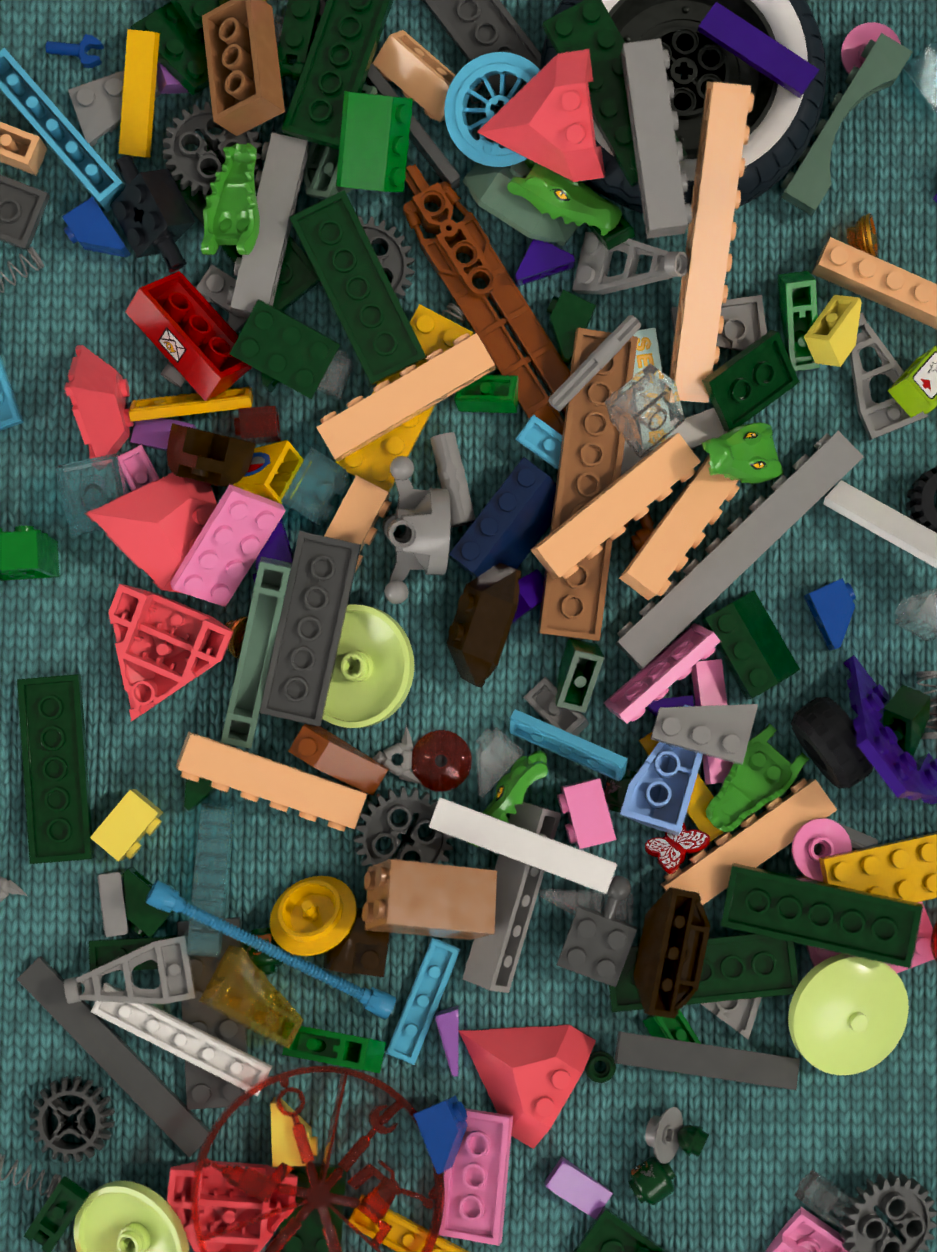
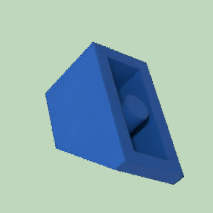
M93 197L62 216L68 225L63 230L73 244L79 242L85 250L120 257L131 255Z
M843 578L804 595L829 651L841 647L855 609L853 602L856 599L855 593L851 585L845 583Z
M456 1096L413 1114L437 1175L453 1167L468 1126L466 1122V1109L462 1102H458Z

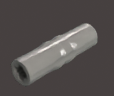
M449 432L430 438L441 489H448L450 496L451 527L471 524L475 521V515L455 433Z

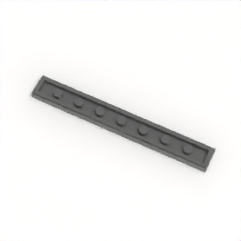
M320 0L321 6L318 16V22H320L322 13L326 5L324 0ZM371 63L365 80L366 84L374 86L377 89V94L398 97L374 64ZM412 115L409 139L443 182L447 181L451 188L456 190L460 187V175Z
M42 956L38 957L17 978L23 987L189 1158L212 1136L213 1133L191 1110H187V1106L101 1017L90 1012L92 1008L84 1000L68 1004L64 991V979Z

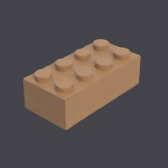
M230 0L202 15L213 122L232 134L239 136L284 113L285 108L272 6L264 0Z

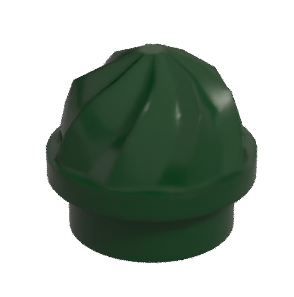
M687 1125L679 1130L678 1144L686 1155L700 1156L709 1137L708 1133L702 1131L703 1127Z

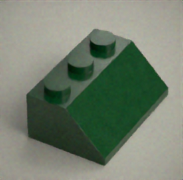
M755 590L701 620L704 627L714 632L721 641L716 645V648L746 700L753 699L800 670Z

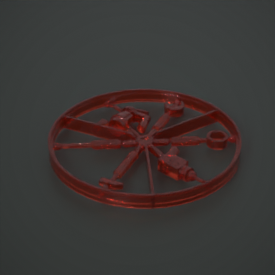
M329 1065L296 1067L276 1073L251 1086L239 1095L219 1116L206 1136L198 1154L191 1184L190 1210L193 1231L199 1251L208 1252L204 1241L304 1205L297 1213L296 1219L292 1217L263 1252H280L302 1226L299 1222L304 1221L314 1208L318 1209L324 1226L322 1230L329 1252H342L335 1226L331 1225L328 1207L376 1252H382L379 1247L392 1229V1226L382 1219L385 1218L395 1196H399L401 1193L421 1200L424 1203L423 1206L427 1209H431L434 1205L429 1234L421 1251L432 1252L438 1238L444 1209L443 1172L437 1175L433 1163L435 1186L429 1192L430 1198L401 1188L395 1180L394 1171L381 1160L378 1163L389 1172L390 1180L368 1163L347 1181L355 1190L372 1176L380 1181L373 1190L361 1199V1203L358 1198L330 1192L331 1188L343 1175V1170L348 1172L362 1153L369 1147L370 1140L376 1132L380 1134L391 1133L398 1123L395 1122L388 1127L383 1126L404 1108L417 1125L413 1115L417 1111L402 1095L389 1085L363 1072L344 1067ZM313 1072L339 1073L341 1078L319 1179L315 1165L311 1162L314 1160L305 1127L298 1118V1114L304 1109L305 1097L299 1089L288 1087V1077ZM349 1075L375 1085L396 1101L380 1117V1111L387 1108L388 1105H378L371 1110L369 1124L372 1129L367 1135L357 1140L338 1163L340 1167L336 1168L326 1179L346 1080ZM279 1081L283 1089L276 1096V1107L283 1115L292 1116L294 1123L292 1131L297 1142L302 1164L307 1163L305 1169L310 1182L309 1188L281 1184L293 1170V1167L283 1162L270 1177H267L248 1166L245 1169L238 1165L234 1167L226 1165L223 1167L215 1162L211 1163V1160L206 1158L212 1142L231 1114L252 1095ZM288 1091L297 1093L300 1102L293 1112L284 1110L281 1103V1098ZM210 1165L221 1171L222 1176L227 1179V1183L266 1203L276 1188L281 1194L304 1198L202 1236L198 1212L199 1185L202 1169L209 1168ZM331 1204L357 1208L378 1226L379 1231L373 1240L370 1241Z

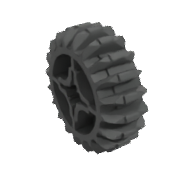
M66 1076L62 1078L61 1085L55 1080L50 1083L51 1090L47 1088L41 1090L40 1094L43 1099L37 1098L34 1100L33 1105L38 1110L32 1111L29 1117L38 1120V1122L30 1125V1130H39V1134L34 1138V1142L37 1143L41 1140L45 1142V1145L41 1148L43 1153L49 1148L53 1149L52 1159L55 1160L62 1153L63 1162L68 1163L73 1154L75 1161L81 1162L84 1154L88 1158H92L95 1155V1149L101 1151L105 1147L103 1140L111 1138L112 1134L106 1128H112L115 1125V1121L107 1117L113 1115L115 1109L112 1107L105 1108V1105L111 1101V1097L106 1096L101 1099L99 1094L103 1092L104 1088L99 1086L95 1091L92 1090L93 1080L89 1079L82 1086L81 1076L75 1077L73 1084L70 1078ZM73 1095L84 1100L78 1105H72L67 1101L63 1102L59 1097ZM90 1107H92L96 1118L94 1131L90 1128L92 1125L87 1120V1111ZM51 1108L54 1110L53 1114L58 1120V1126L55 1131H53L50 1124ZM81 1109L77 1116L78 1119L64 1129V1126L68 1123L67 1119ZM70 1133L78 1138L83 1137L86 1141L72 1143L61 1138L65 1134Z

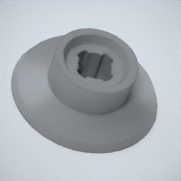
M677 1107L668 1108L661 1116L654 1115L646 1127V1143L654 1148L656 1158L663 1164L670 1162L679 1149L678 1132L683 1128V1117Z

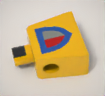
M288 440L257 447L254 449L248 472L239 482L233 485L282 504L305 460Z

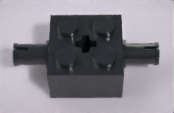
M131 155L119 158L114 163V166L117 168L125 188L110 206L136 257L161 254L169 272L180 270L187 262L175 242L196 221L169 169L139 173Z

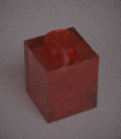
M276 406L239 408V417L234 418L236 436H241V440L253 443L281 441L279 412Z

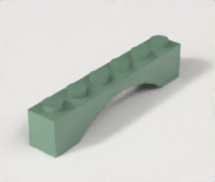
M882 33L876 42L870 39L861 54L865 58L860 68L853 67L845 80L849 87L844 95L838 92L829 106L833 113L828 121L823 118L821 119L813 133L817 137L812 147L807 145L797 160L801 163L797 172L790 171L783 181L781 187L785 191L781 197L782 199L811 216L814 214L832 184L830 174L831 150L840 124L848 113L862 100L880 90L891 87L913 51Z
M261 557L221 743L252 748L292 563L267 557Z

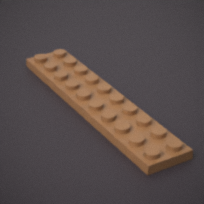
M584 328L576 329L570 376L611 334L610 332ZM632 336L623 348L566 405L550 533L621 476L638 341L636 336ZM610 538L600 544L603 549L590 560L585 557L578 562L579 569L567 579H564L562 576L553 579L545 570L538 633L600 641L612 540Z

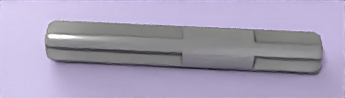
M629 315L549 397L548 402L557 411H561L640 329V321L633 315Z

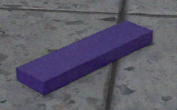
M715 2L698 26L697 31L798 98L802 97L819 72L818 68L718 2Z

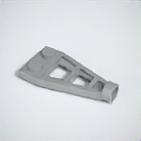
M585 232L572 290L578 294L604 295L674 277H683L688 271V257L682 251H666L629 238L627 241L608 250L593 232ZM620 251L626 253L627 259L624 272L620 275L607 277L613 252ZM640 255L653 257L650 271L636 274Z
M211 264L196 289L208 303H214L229 313L227 324L237 334L247 321V318L234 316L230 308L231 305L227 304L230 286L235 287L237 280ZM170 362L166 364L160 373L165 379L180 388L186 380Z
M861 312L858 329L861 328L862 331L857 334L856 346L849 354L858 415L870 441L928 417V414L920 412L911 418L894 398L881 403H875L871 399L869 383L873 377L880 374L886 375L894 384L904 371L867 323L863 312ZM866 347H872L882 362L881 367L869 372L864 371L859 356L860 350Z
M180 936L154 941L84 975L64 979V991L68 1004L81 1002L82 1000L168 1004L197 998L187 937ZM148 960L156 961L160 985L155 989L136 987L133 983L132 971L137 965ZM122 970L126 989L120 992H105L102 989V976ZM81 983H82V984L84 985V987H85V991H84L83 994H82Z

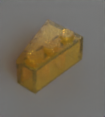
M229 945L199 1002L268 1041L290 1048L304 1019L280 991L274 988L266 978L267 976L261 969L256 967L242 947Z

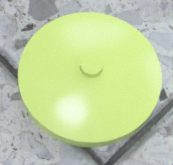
M351 604L347 606L323 720L333 725L345 728H363L376 725L394 714L405 701L410 691L414 677V656L410 641L397 621L382 610L365 605Z
M843 953L832 956L812 968L804 976L794 992L788 1014L789 1031L792 1041L799 1053L811 1065L823 1072L834 1075H853L866 1071L883 1061L900 1041L908 1019L909 1003L907 992L901 978L886 963Z
M113 1181L98 1187L89 1195L74 1220V1243L77 1252H189L187 1235L176 1212L159 1194L139 1183Z

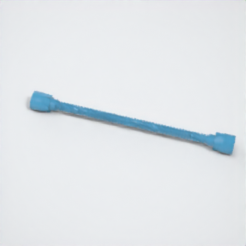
M159 880L155 881L145 901L146 904L168 913L171 910L176 913H186V916L193 917L194 920L197 919L200 923L204 922V925L208 927L211 926V928H215L219 932L222 931L223 934L229 935V937L233 936V939L240 940L241 943L243 942L247 946L251 945V948L254 947L255 950L258 949L262 953L265 952L266 955L272 956V958L280 962L283 961L286 965L290 964V967L297 968V970L304 972V974L311 975V977L323 983L325 982V984L339 989L343 993L346 992V994L358 999V1002L362 1003L365 1007L364 1009L384 1020L390 1016L395 1006V996L373 987L370 990L365 987L361 988L346 979L343 980V978L331 972L329 973V971L317 965L315 966V964L311 965V962L304 961L301 957L297 958V955L290 954L285 950L283 951L282 948L276 947V945L268 941L265 942L264 939L262 940V938H258L254 934L251 935L250 932L248 933L244 929L240 930V927L237 928V926H233V924L225 920L222 921L221 918L219 919V917H215L211 913L208 914L207 911L204 912L201 908L197 909V906L190 905L189 902L186 903L185 899L179 896L178 891Z

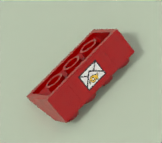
M180 271L140 287L125 311L205 402L225 392L252 368V366L230 355L239 336Z

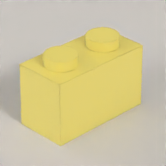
M130 789L90 838L117 861L124 860L126 857L130 860L142 847L139 841L146 833L149 836L152 835L160 826L162 821L158 818L163 814V811L138 790Z

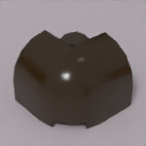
M172 423L167 446L168 466L171 472L179 477L203 481L216 486L233 485L239 482L248 472L256 443Z
M363 907L357 908L355 922L347 936L338 945L325 952L323 967L352 975V973L384 978L391 933L365 930V922L362 919Z

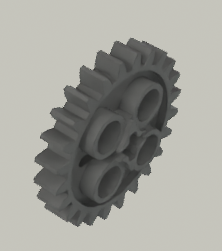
M205 102L204 110L201 111L196 104H193L192 114L183 109V120L174 117L173 126L175 128H166V135L169 138H163V147L166 149L162 151L163 159L168 160L165 163L166 169L173 171L171 175L174 181L181 179V190L186 189L188 186L191 187V196L193 197L198 191H202L203 199L205 200L206 196L212 193L210 183L215 182L216 176L215 174L206 175L201 171L211 167L217 172H222L221 164H224L226 158L223 151L224 147H231L237 143L252 144L257 149L256 164H261V155L258 153L262 152V144L257 142L259 140V133L251 132L252 129L239 136L232 134L213 122L212 109L208 102ZM211 128H219L223 132L213 135L208 131ZM195 131H200L204 136V139H202V137ZM187 144H194L198 148L195 151H187L183 147ZM216 150H218V158L214 153ZM256 165L254 169V175H256L258 171V167Z
M358 216L371 245L379 244L385 249V255L377 257L386 276L389 278L396 296L403 299L406 293L402 288L409 289L412 284L406 278L412 277L415 273L414 270L407 268V266L413 264L414 258L405 256L411 250V246L402 247L401 243L405 236L402 235L395 238L393 235L396 227L394 226L388 231L385 230V220H382L379 226L374 225V217L371 216L368 223L364 224L361 216Z
M401 786L399 795H395L392 789L389 788L388 798L384 799L378 793L376 794L379 802L377 805L369 801L367 802V806L371 811L369 814L361 812L360 816L365 821L356 825V829L361 831L362 834L353 837L355 842L362 843L361 846L355 849L357 855L366 854L360 861L362 866L369 864L373 866L389 860L398 847L396 860H402L403 855L408 851H416L418 856L415 862L437 864L439 860L449 861L443 852L444 850H453V846L446 842V840L454 836L432 829L427 837H419L417 835L420 825L424 823L430 824L438 803L437 798L428 803L430 794L427 791L421 797H418V789L416 787H413L410 795H408L404 786ZM397 809L404 810L406 815L402 822L393 823L390 821L393 811ZM417 812L418 817L413 821L412 825L409 827L413 814ZM407 832L410 836L409 841L403 840L401 842L397 837L398 834H405ZM386 836L391 839L390 846L387 849L378 850L375 848L376 841L379 838Z
M889 1172L886 1179L881 1174H878L877 1183L874 1184L870 1179H866L867 1188L863 1190L857 1186L856 1190L859 1196L857 1198L848 1197V1200L852 1203L851 1208H842V1211L848 1217L839 1221V1224L845 1228V1230L839 1233V1236L845 1241L842 1246L847 1252H919L920 1249L924 1251L929 1250L925 1241L935 1238L929 1232V1229L937 1227V1223L931 1219L937 1215V1211L931 1207L935 1201L928 1196L929 1191L914 1178L909 1179L903 1173L897 1177L893 1172ZM874 1206H877L893 1227L904 1237L902 1242L874 1212Z

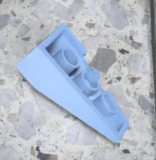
M658 742L629 783L620 815L645 826L678 836L682 830L703 754Z

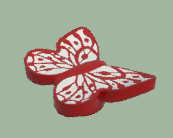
M683 823L681 833L678 836L665 832L663 838L656 837L648 840L645 843V851L649 855L657 857L658 864L665 872L674 874L680 864L685 861L686 853H695L705 849L710 843V836L696 829L686 831V826Z

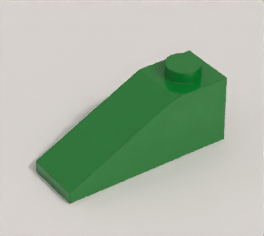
M808 271L777 275L779 307L785 348L795 371L820 368V364L814 362L804 339L805 334L818 318L816 279Z
M288 1024L282 1055L380 1074L386 1042Z

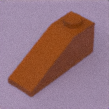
M303 725L288 752L313 768L372 796L389 771L382 764L321 726Z

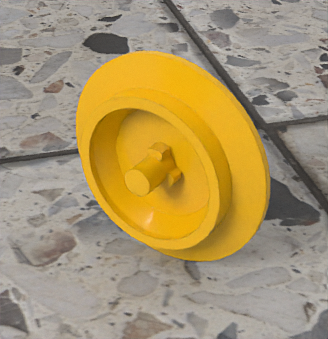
M312 876L296 882L280 895L273 906L270 915L272 937L279 947L297 956H313L332 949L347 936L355 922L357 904L354 894L344 882L330 876Z

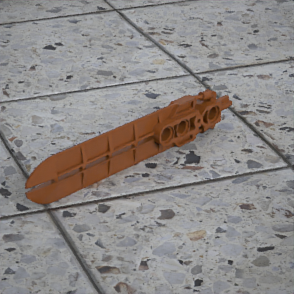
M416 164L406 167L405 182L414 196L409 202L404 204L403 215L406 217L410 228L415 230L423 253L436 274L444 282L474 332L478 334L500 374L518 376V402L527 417L530 419L534 414L563 435L564 421L558 411L548 402L550 396L547 395L528 364L531 362L551 395L570 377L569 369L490 245V240L477 219L460 203L461 198L451 188V185L444 181L440 184L437 182L429 187ZM433 202L437 204L439 210L430 212L424 205ZM454 206L465 216L463 221L456 223L454 220H451ZM422 225L428 233L436 234V237L424 239L419 226ZM466 253L470 256L471 261L461 263L457 260L456 255ZM481 278L486 282L487 287L478 289L473 285L472 280ZM489 297L491 298L496 308L500 312L501 316L503 317L502 319L498 317L495 310L488 301ZM504 325H508L527 357H523ZM566 406L561 410L564 416H565Z

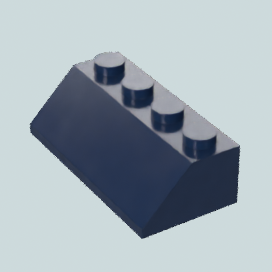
M523 457L449 553V558L475 578L498 563L518 569L530 553V549L537 544L552 523L556 482Z

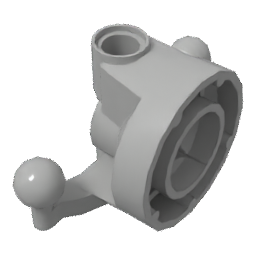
M398 456L390 464V473L394 477L399 494L396 513L387 516L382 525L385 536L395 546L396 562L390 575V582L386 585L384 591L386 599L392 604H401L408 598L409 590L403 580L407 577L410 570H424L425 575H445L449 557L451 523L448 489L429 488L428 490L413 489L409 478L414 473V463L406 456ZM405 525V530L401 535H393L397 526Z

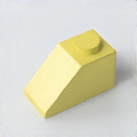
M834 295L805 334L804 339L816 364L841 367L856 346L862 304L859 297Z
M274 1097L270 1103L272 1167L310 1166L313 1156L318 1155L317 1136L312 1137V1127L282 1098Z

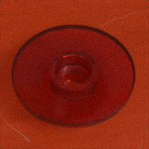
M446 730L432 731L421 737L414 746L412 771L422 785L434 791L452 790L465 781L471 770L472 756L466 742L453 732ZM438 755H444L447 758L445 766L439 767L436 765L435 759Z

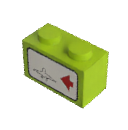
M936 345L917 357L887 390L911 418L920 412L928 414L937 406Z

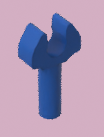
M84 35L82 41L78 44L46 42V53L77 56L84 68H94L102 64L99 56L87 55V51L91 48H104L101 41L92 35Z

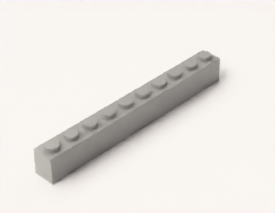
M839 430L832 437L826 433L814 445L818 450L810 458L804 454L792 466L796 471L789 478L783 474L770 487L774 492L767 499L761 495L749 507L752 513L745 520L739 516L727 528L730 534L723 541L717 537L705 549L708 555L701 562L695 558L683 570L686 576L679 583L673 579L671 585L663 594L664 597L657 604L651 600L639 612L642 618L635 625L629 621L617 633L620 639L615 644L640 670L654 659L864 458Z

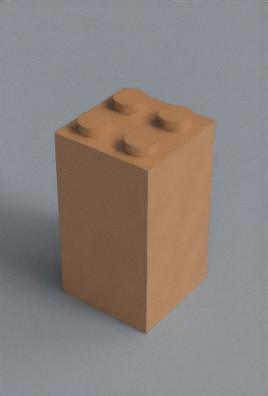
M389 859L368 868L364 877L367 903L363 906L362 919L365 922V930L463 940L495 934L497 871Z

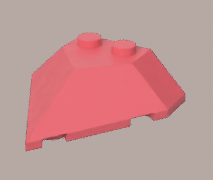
M589 49L557 54L477 133L573 182L605 178L602 146H596L588 82H593Z
M78 345L75 349L77 357L72 359L68 373L69 382L65 383L64 389L67 397L70 396L73 405L72 411L83 442L89 446L91 464L97 470H104L130 437L129 427L134 426V421L130 422L129 408L127 409L125 399V397L130 396L127 379H123L117 370L85 346Z
M171 472L161 479L143 485L84 514L92 522H96L106 532V536L139 569H143L154 580L153 583L160 590L181 593L172 590L170 581L217 506V502L210 483L179 477Z
M119 584L108 614L110 624H113L117 642L115 647L125 692L127 691L129 698L131 722L222 661L234 631L214 617L163 595Z
M570 1024L543 1027L489 1028L488 1030H458L496 1112L513 1116L511 1136L534 1149L551 1129L583 1074L596 1040Z
M201 1160L170 1167L167 1202L179 1217L194 1252H260L272 1238L279 1225L293 1212L298 1178L293 1174L265 1164Z

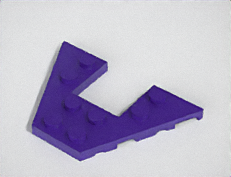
M854 655L844 661V665L851 672V677L847 680V685L850 689V705L858 715V717L853 719L854 728L857 733V746L897 798L904 799L906 797L912 801L921 798L924 803L936 804L937 759H933L928 753L916 763L911 754L903 752L897 744L898 740L895 733L888 726L884 727L880 722L884 715V707L890 700L888 692L882 685H877Z

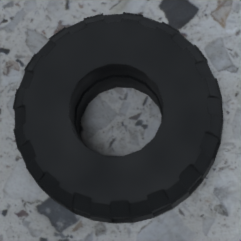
M817 697L794 713L791 721L793 732L813 763L837 788H851L873 772L874 767L857 746V733L853 721L831 698Z

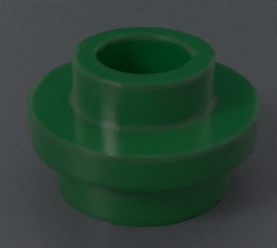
M605 1051L591 1053L585 1066L587 1076L597 1083L609 1081L616 1071L613 1057ZM596 1062H605V1069L600 1072L594 1069Z

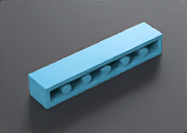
M3 48L0 51V91L100 206L108 212L112 209L110 204L124 190L125 185L12 55Z

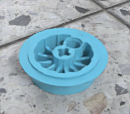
M509 52L487 53L468 62L452 80L445 99L444 113L446 126L454 144L464 155L473 161L491 167H506L528 159L506 147L503 148L502 145L496 142H489L488 138L479 134L480 139L478 140L473 135V131L486 124L496 114L494 112L495 107H501L502 103L505 105L517 93L523 82L528 83L540 71L530 60ZM500 74V93L496 95L488 78ZM506 75H513L517 77V81L508 96H505ZM482 81H484L492 97L489 100L474 91L475 87ZM473 95L484 102L486 107L467 108L469 97ZM468 113L486 114L485 118L470 126L468 125Z

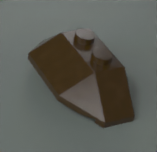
M498 563L465 585L463 594L458 601V609L454 621L448 631L446 644L460 677L480 688L483 687L485 680L490 677L499 663L518 607L520 590L518 581L521 578V571L503 563Z
M669 887L645 915L633 977L644 1013L647 1015L674 1019L678 1015V1011L691 999L699 988L710 924L700 902V895L697 892Z

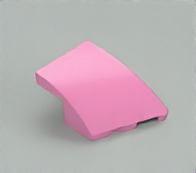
M800 1207L780 1230L765 1252L847 1251L842 1246L845 1241L839 1236V1232L803 1207Z

